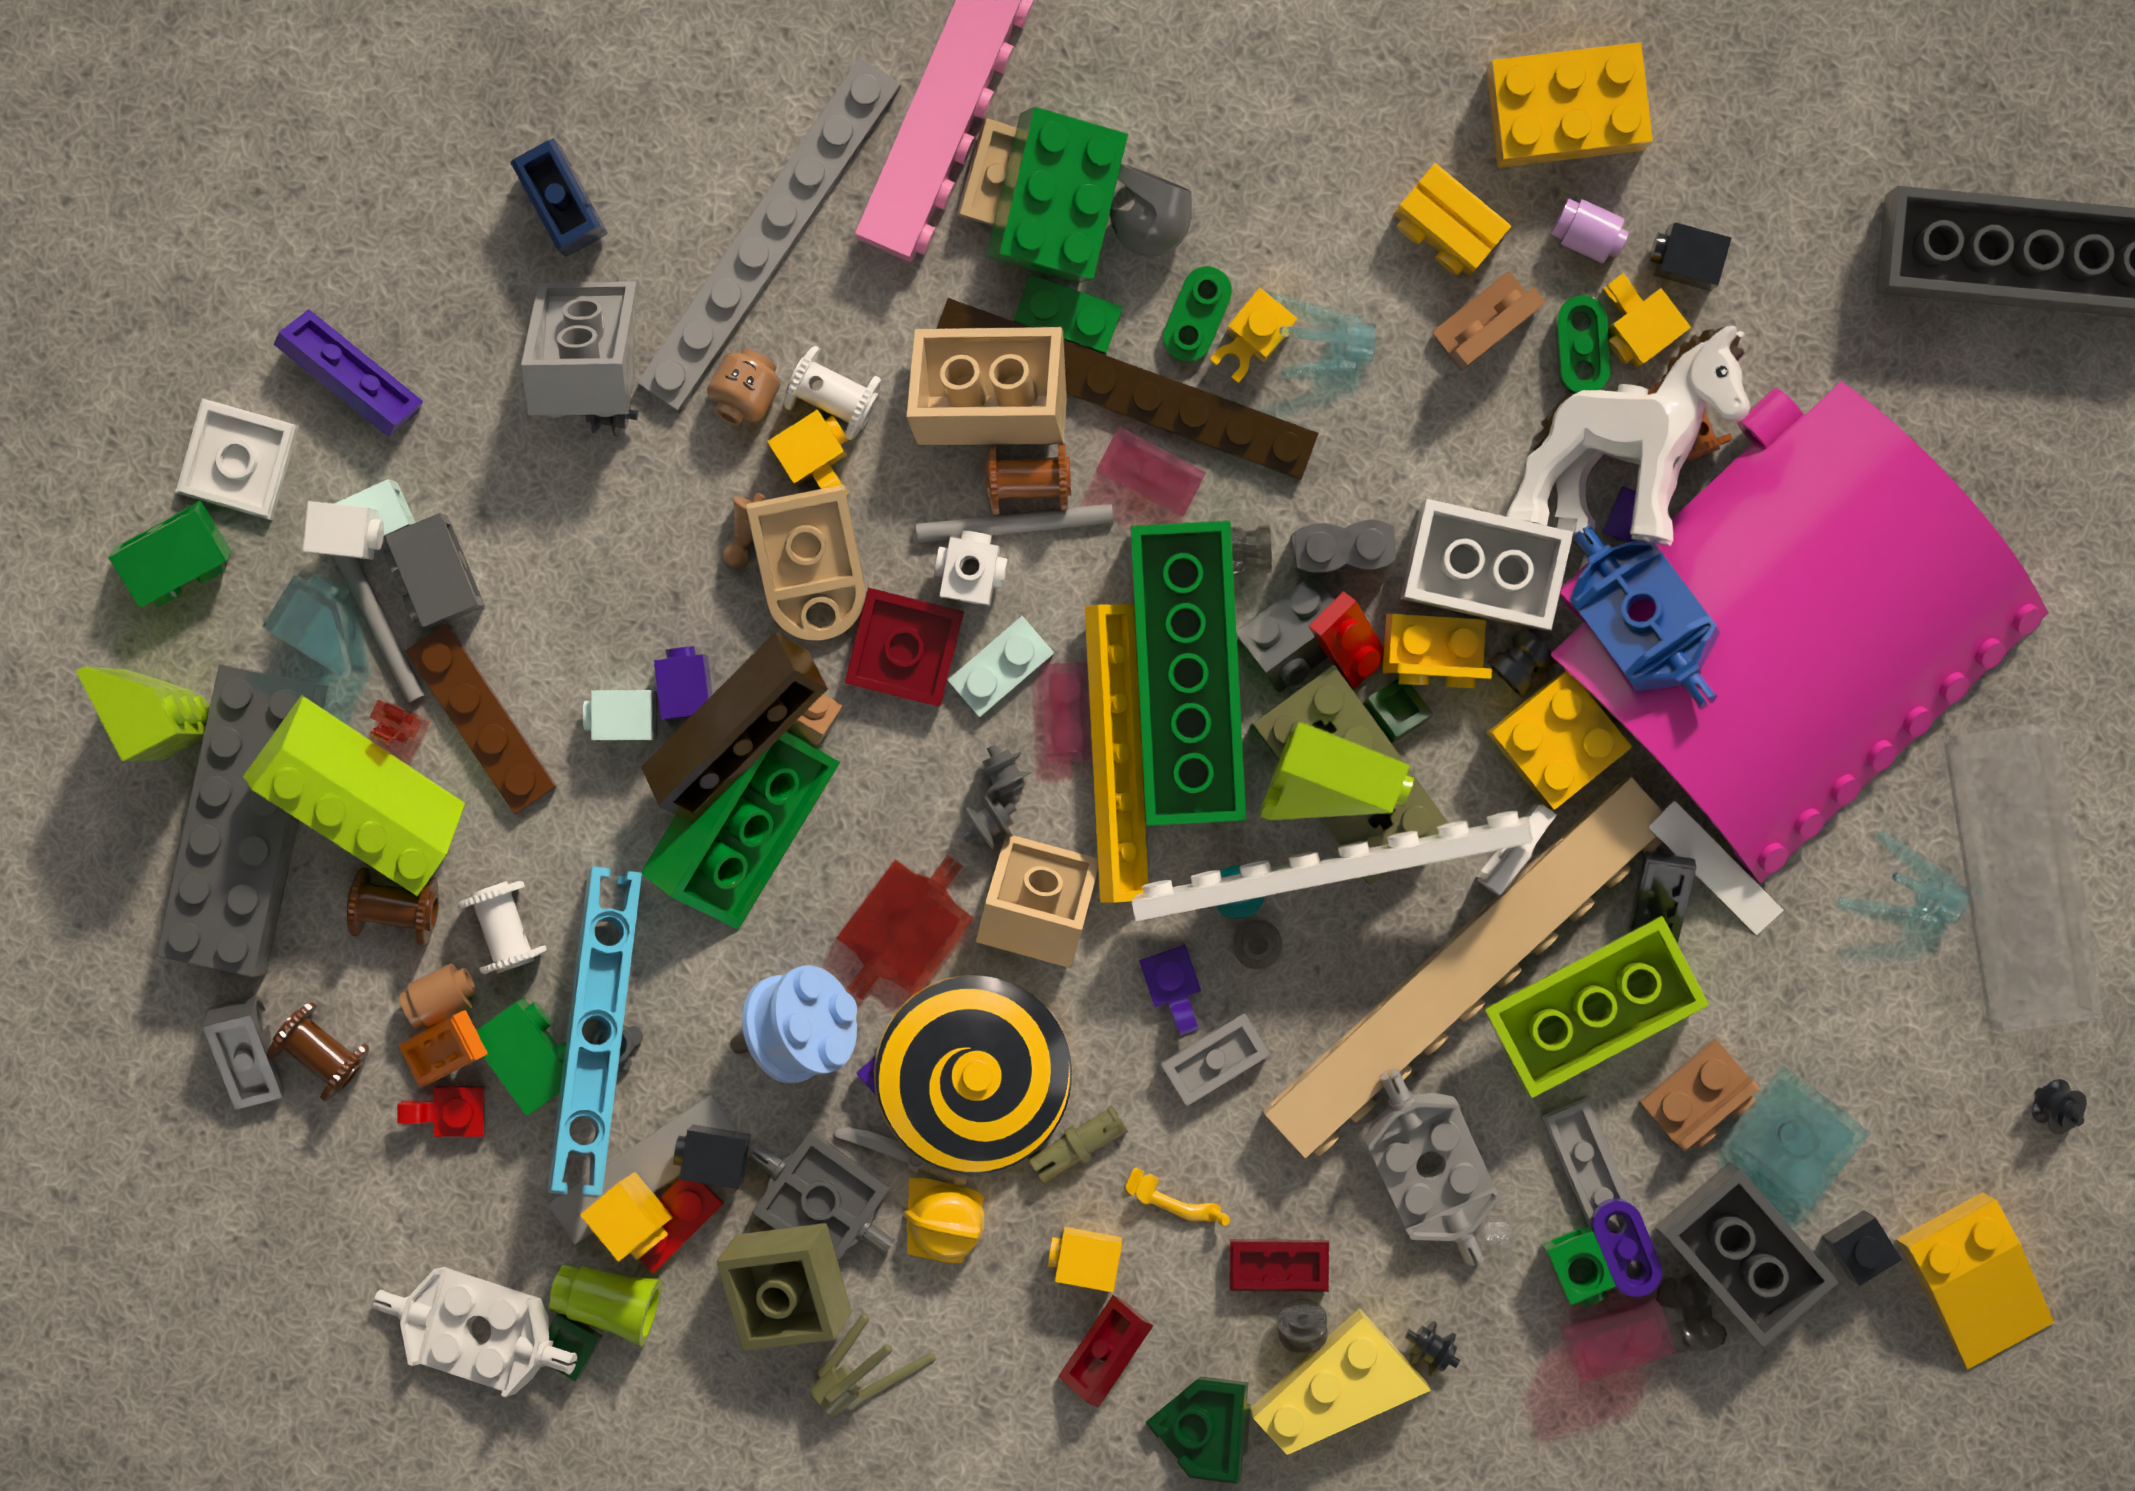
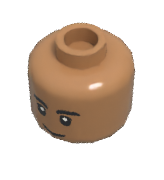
M743 349L741 353H728L723 358L707 387V394L716 405L714 413L722 420L739 426L742 421H760L767 412L781 385L778 376L775 374L777 369L775 364L767 357L750 349Z

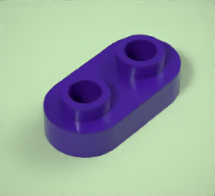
M1612 1198L1603 1201L1595 1208L1592 1214L1591 1229L1595 1234L1617 1288L1624 1294L1633 1297L1646 1296L1659 1285L1662 1277V1267L1642 1216L1626 1200ZM1613 1215H1621L1624 1219L1623 1227L1615 1232L1608 1230V1219ZM1632 1261H1640L1642 1263V1272L1637 1277H1629L1626 1274V1267Z

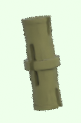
M1111 1105L1107 1110L1077 1129L1072 1125L1064 1130L1066 1136L1028 1158L1034 1170L1039 1172V1178L1046 1184L1050 1179L1077 1162L1082 1161L1085 1164L1093 1159L1091 1155L1093 1152L1120 1135L1126 1134L1128 1129L1123 1121L1119 1119L1118 1113Z

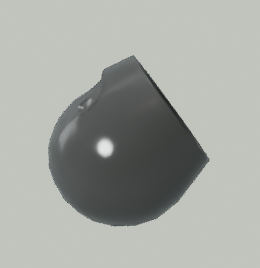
M1121 164L1117 179L1132 190L1135 196V203L1128 211L1117 208L1110 209L1111 224L1117 239L1128 250L1143 256H1160L1172 251L1181 244L1188 233L1192 219V192L1185 187L1146 171Z

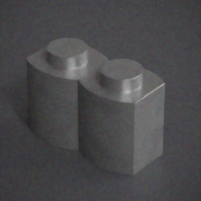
M1362 520L1346 528L1330 523H1314L1296 530L1291 535L1294 570L1303 574L1323 575L1334 572L1341 567L1354 571L1369 572L1382 569L1397 560L1394 525L1383 520Z

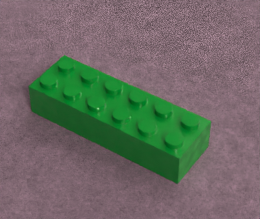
M1231 520L1130 526L1146 826L1246 821Z

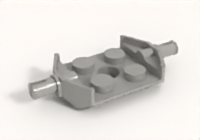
M1391 1069L1389 1071L1397 1088H1394L1387 1072L1380 1076V1080L1390 1098V1101H1388L1390 1106L1376 1117L1364 1137L1367 1147L1410 1239L1455 1242L1464 1260V1265L1467 1267L1475 1265L1468 1251L1470 1247L1479 1264L1484 1260V1255L1473 1234L1501 1197L1492 1182L1460 1111L1461 1108L1454 1096L1437 1093L1413 1095L1411 1091L1408 1092L1400 1070ZM1426 1152H1437L1442 1157L1440 1166L1432 1173H1422L1416 1169L1419 1157Z

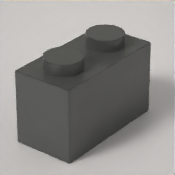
M438 513L385 535L390 548L384 550V556L392 574L395 577L402 576L408 594L403 595V602L414 623L420 621L423 628L432 629L485 607L448 515Z

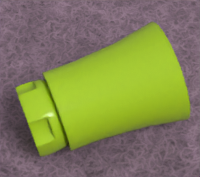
M562 1264L551 1289L549 1310L565 1314L567 1319L589 1324L616 1334L642 1347L646 1343L653 1327L662 1291V1280L631 1277L604 1272L586 1266L577 1268L572 1265Z

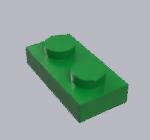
M1030 274L1013 321L1030 328L1062 327L1063 340L1107 355L1123 306Z

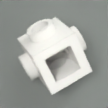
M962 530L961 539L950 537L948 548L939 547L934 576L943 577L940 590L941 598L990 607L994 586L1003 588L1008 562L1007 558L999 557L1000 547L990 544L991 535ZM976 559L980 563L978 572L970 576L965 575L962 570L965 561Z

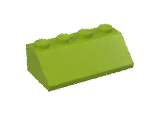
M303 695L297 700L243 776L253 791L416 896H418L447 855L465 803Z
M1660 916L1490 1005L1484 1010L1501 1049L1521 1087L1528 1096L1533 1098L1709 1006V1003L1663 916Z

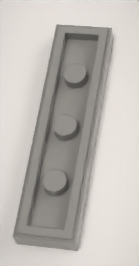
M713 1093L607 1163L602 1196L618 1182L634 1172L639 1175L652 1192H655L679 1176L681 1166L673 1165L678 1135L686 1136L687 1130L693 1124L738 1132ZM589 1176L568 1189L567 1194H561L548 1203V1206L574 1245L593 1233V1230L580 1216L582 1212L600 1198L583 1197V1185H589Z
M1587 1096L1541 1114V1118L1585 1221L1590 1228L1592 1214L1595 1208L1603 1201L1618 1198L1626 1200L1633 1205ZM1613 1215L1607 1221L1608 1230L1613 1232L1620 1230L1624 1224V1219L1621 1215ZM1632 1261L1626 1267V1274L1629 1277H1637L1642 1272V1263L1640 1261ZM1617 1286L1614 1287L1619 1298L1626 1295Z

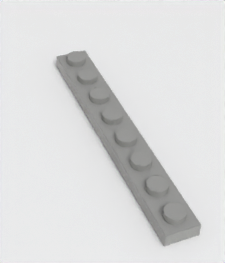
M858 58L637 381L638 384L676 410H681L900 90L901 85L863 58Z

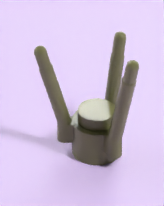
M862 1314L829 1360L816 1370L820 1379L810 1387V1391L817 1403L829 1415L836 1417L845 1408L851 1412L854 1411L865 1400L933 1363L936 1359L935 1354L929 1353L859 1391L862 1388L860 1380L880 1364L893 1350L891 1345H884L854 1371L846 1365H842L839 1369L837 1368L869 1321V1316Z

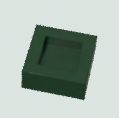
M1399 678L1369 696L1362 703L1391 744L1426 723L1433 715L1412 685L1399 684Z
M557 1313L549 1327V1340L553 1341L552 1347L576 1353L577 1361L572 1362L576 1365L571 1374L555 1370L573 1381H577L585 1370L603 1335L581 1322L567 1319L565 1314Z

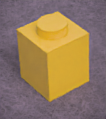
M1064 1227L1062 1239L1052 1237L1047 1267L1056 1268L1055 1282L1114 1292L1122 1248V1237Z

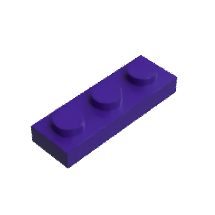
M309 309L278 333L273 344L387 437H390L412 419L423 403V400Z

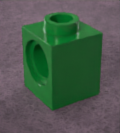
M1588 1225L1542 1244L1563 1296L1570 1305L1579 1303L1580 1307H1587L1596 1304L1608 1296L1606 1290L1616 1287L1595 1234ZM1580 1257L1591 1259L1592 1271L1586 1279L1575 1281L1569 1278L1568 1269L1575 1259Z

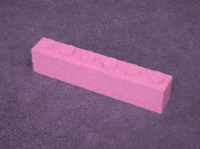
M1033 0L955 1L857 227L855 235L858 240L911 263L916 253L926 254L936 231L935 227L929 225L936 207L945 210L952 196L955 182L948 179L955 163L958 162L964 165L971 152L975 137L968 134L975 117L984 119L990 108L995 92L988 89L995 71L1002 74L1005 72L1014 51V46L1008 44V40L1014 26L1024 28L1034 4Z

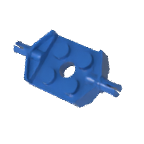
M1591 526L1583 528V531L1592 544L1590 545L1583 534L1578 531L1573 539L1587 555L1589 564L1579 576L1570 601L1574 609L1578 610L1626 675L1635 692L1680 685L1687 690L1699 709H1704L1708 705L1698 689L1701 690L1709 703L1712 704L1718 696L1700 674L1703 664L1720 635L1718 627L1654 542L1632 541L1610 548L1609 545L1604 546ZM1649 600L1656 605L1657 610L1650 620L1636 622L1628 616L1631 606L1637 601Z

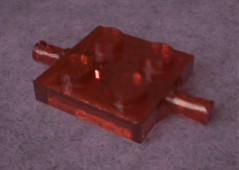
M949 854L945 855L946 857L931 877L914 872L894 858L836 935V939L854 951L864 964L852 982L846 987L854 994L864 979H867L856 993L858 998L864 1000V997L879 977L894 981L912 995L916 994L973 921L974 916L955 903L946 890L960 869L964 867L956 860L946 875H943L954 861V858Z

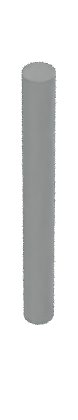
M1111 503L1068 508L1067 511L1054 509L916 524L918 543L946 541L950 537L961 539L962 530L994 536L1114 523Z
M333 556L407 704L424 697L425 693L357 558Z

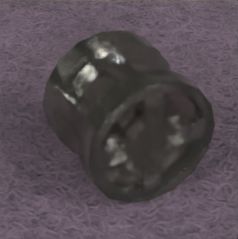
M1269 524L1259 525L1255 530L1244 531L1240 526L1231 527L1233 576L1242 575L1246 570L1255 569L1261 574H1271L1272 549Z

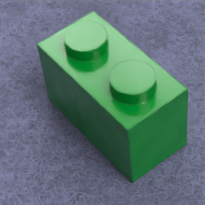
M200 500L115 546L108 559L139 608L151 602H154L156 607H160L181 595L183 591L180 586L197 578L199 583L202 584L225 571L226 568L223 563L228 560L231 550Z
M525 998L513 1003L476 1031L488 1053L483 1057L527 1117L560 1093L566 1042L563 1041L559 1045L556 1043L547 1030L552 1026V1022L546 1012L537 1002L529 1005Z

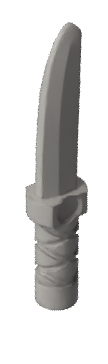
M859 1128L837 1129L834 1133L835 1137L906 1162L908 1163V1170L915 1173L922 1170L940 1179H945L950 1183L953 1182V1184L962 1188L965 1187L970 1175L937 1168L915 1156L899 1140L873 1131Z

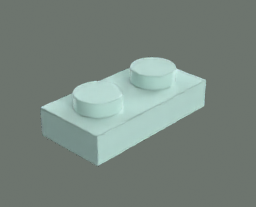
M1021 616L951 676L948 681L976 714L981 717L1050 658L1054 652L1026 619Z

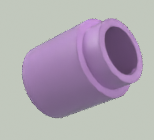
M1568 198L1555 222L1551 235L1560 238L1561 245L1603 264L1608 256L1617 259L1626 242L1629 231L1622 229L1624 218L1583 199L1578 203Z

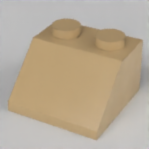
M1005 835L984 906L976 942L1071 968L1098 871V858L1014 835L1013 837Z

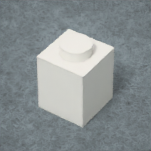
M308 501L303 542L304 552L373 560L374 549H381L384 537L383 520H378V510L368 507Z

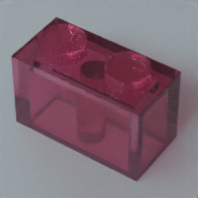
M1654 1297L1559 1327L1574 1374L1581 1383L1677 1353L1662 1305Z

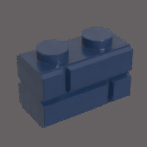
M554 138L545 141L510 161L555 247L565 257L609 234L577 174L571 168L572 165L564 150Z

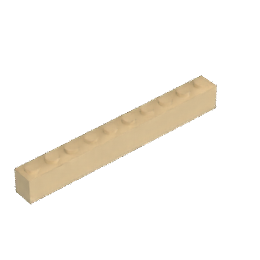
M1624 777L1514 878L1501 895L1497 894L1266 1106L1263 1112L1305 1159L1312 1152L1317 1156L1325 1153L1339 1139L1340 1136L1335 1131L1349 1118L1354 1123L1358 1122L1375 1106L1376 1102L1372 1097L1384 1087L1380 1080V1076L1383 1073L1387 1072L1395 1088L1396 1084L1389 1070L1399 1069L1404 1080L1413 1070L1408 1064L1422 1051L1427 1056L1436 1051L1448 1039L1449 1035L1445 1030L1458 1018L1463 1022L1472 1018L1485 1005V1001L1481 997L1495 984L1500 989L1509 984L1521 972L1522 969L1518 963L1531 951L1535 955H1539L1557 939L1558 935L1554 930L1568 917L1572 922L1578 920L1594 905L1595 902L1591 896L1600 887L1606 884L1608 888H1612L1630 872L1631 868L1627 863L1641 850L1644 854L1646 851L1652 852L1663 842L1649 828L1663 811L1632 777Z

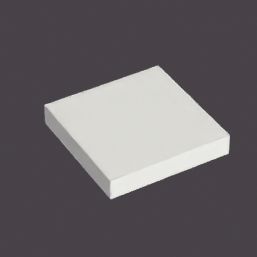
M202 398L175 493L273 520L299 426Z

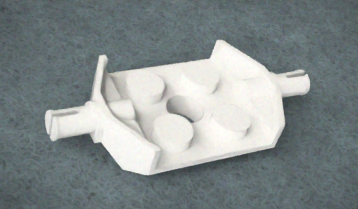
M445 1267L433 1269L412 1294L406 1298L385 1292L384 1290H379L375 1295L374 1299L378 1301L373 1302L374 1310L397 1316L401 1320L400 1325L408 1365L423 1364L501 1390V1396L503 1397L516 1394L535 1376L540 1367L548 1366L563 1371L566 1374H571L576 1364L572 1362L577 1361L576 1353L552 1347L553 1341L549 1340V1317L541 1298ZM478 1316L485 1318L491 1326V1336L486 1343L477 1341L473 1336L472 1324Z

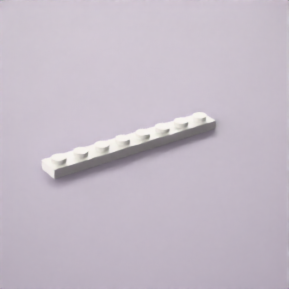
M1517 811L1504 812L1487 817L1488 825L1468 828L1467 821L1453 822L1437 827L1438 835L1418 838L1417 831H1409L1387 837L1388 845L1369 848L1367 841H1359L1339 846V854L1319 858L1318 851H1308L1289 856L1290 864L1270 868L1268 860L1258 861L1240 866L1241 874L1221 878L1220 870H1214L1191 876V884L1173 887L1171 880L1149 883L1142 886L1143 893L1137 894L1132 901L1135 920L1156 918L1533 843L1530 817L1518 818Z

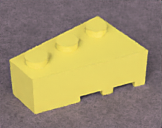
M1359 1308L1251 1407L1253 1419L1285 1454L1289 1455L1431 1391L1421 1374L1409 1364V1361Z

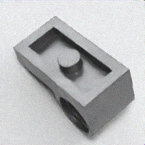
M258 996L209 1008L203 1024L205 1035L235 1110L281 1099L285 1089L274 1059L267 1056L271 1030L269 1024L264 1025L261 1012L266 1010L262 999Z

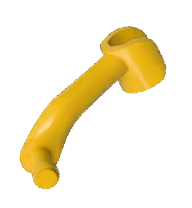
M1139 1168L1132 1170L1125 1185V1190L1130 1195L1134 1196L1135 1194L1136 1198L1142 1203L1154 1204L1185 1220L1196 1222L1217 1221L1221 1226H1227L1230 1223V1217L1225 1213H1221V1207L1218 1204H1187L1158 1192L1156 1188L1160 1179L1150 1173L1143 1176L1145 1171Z

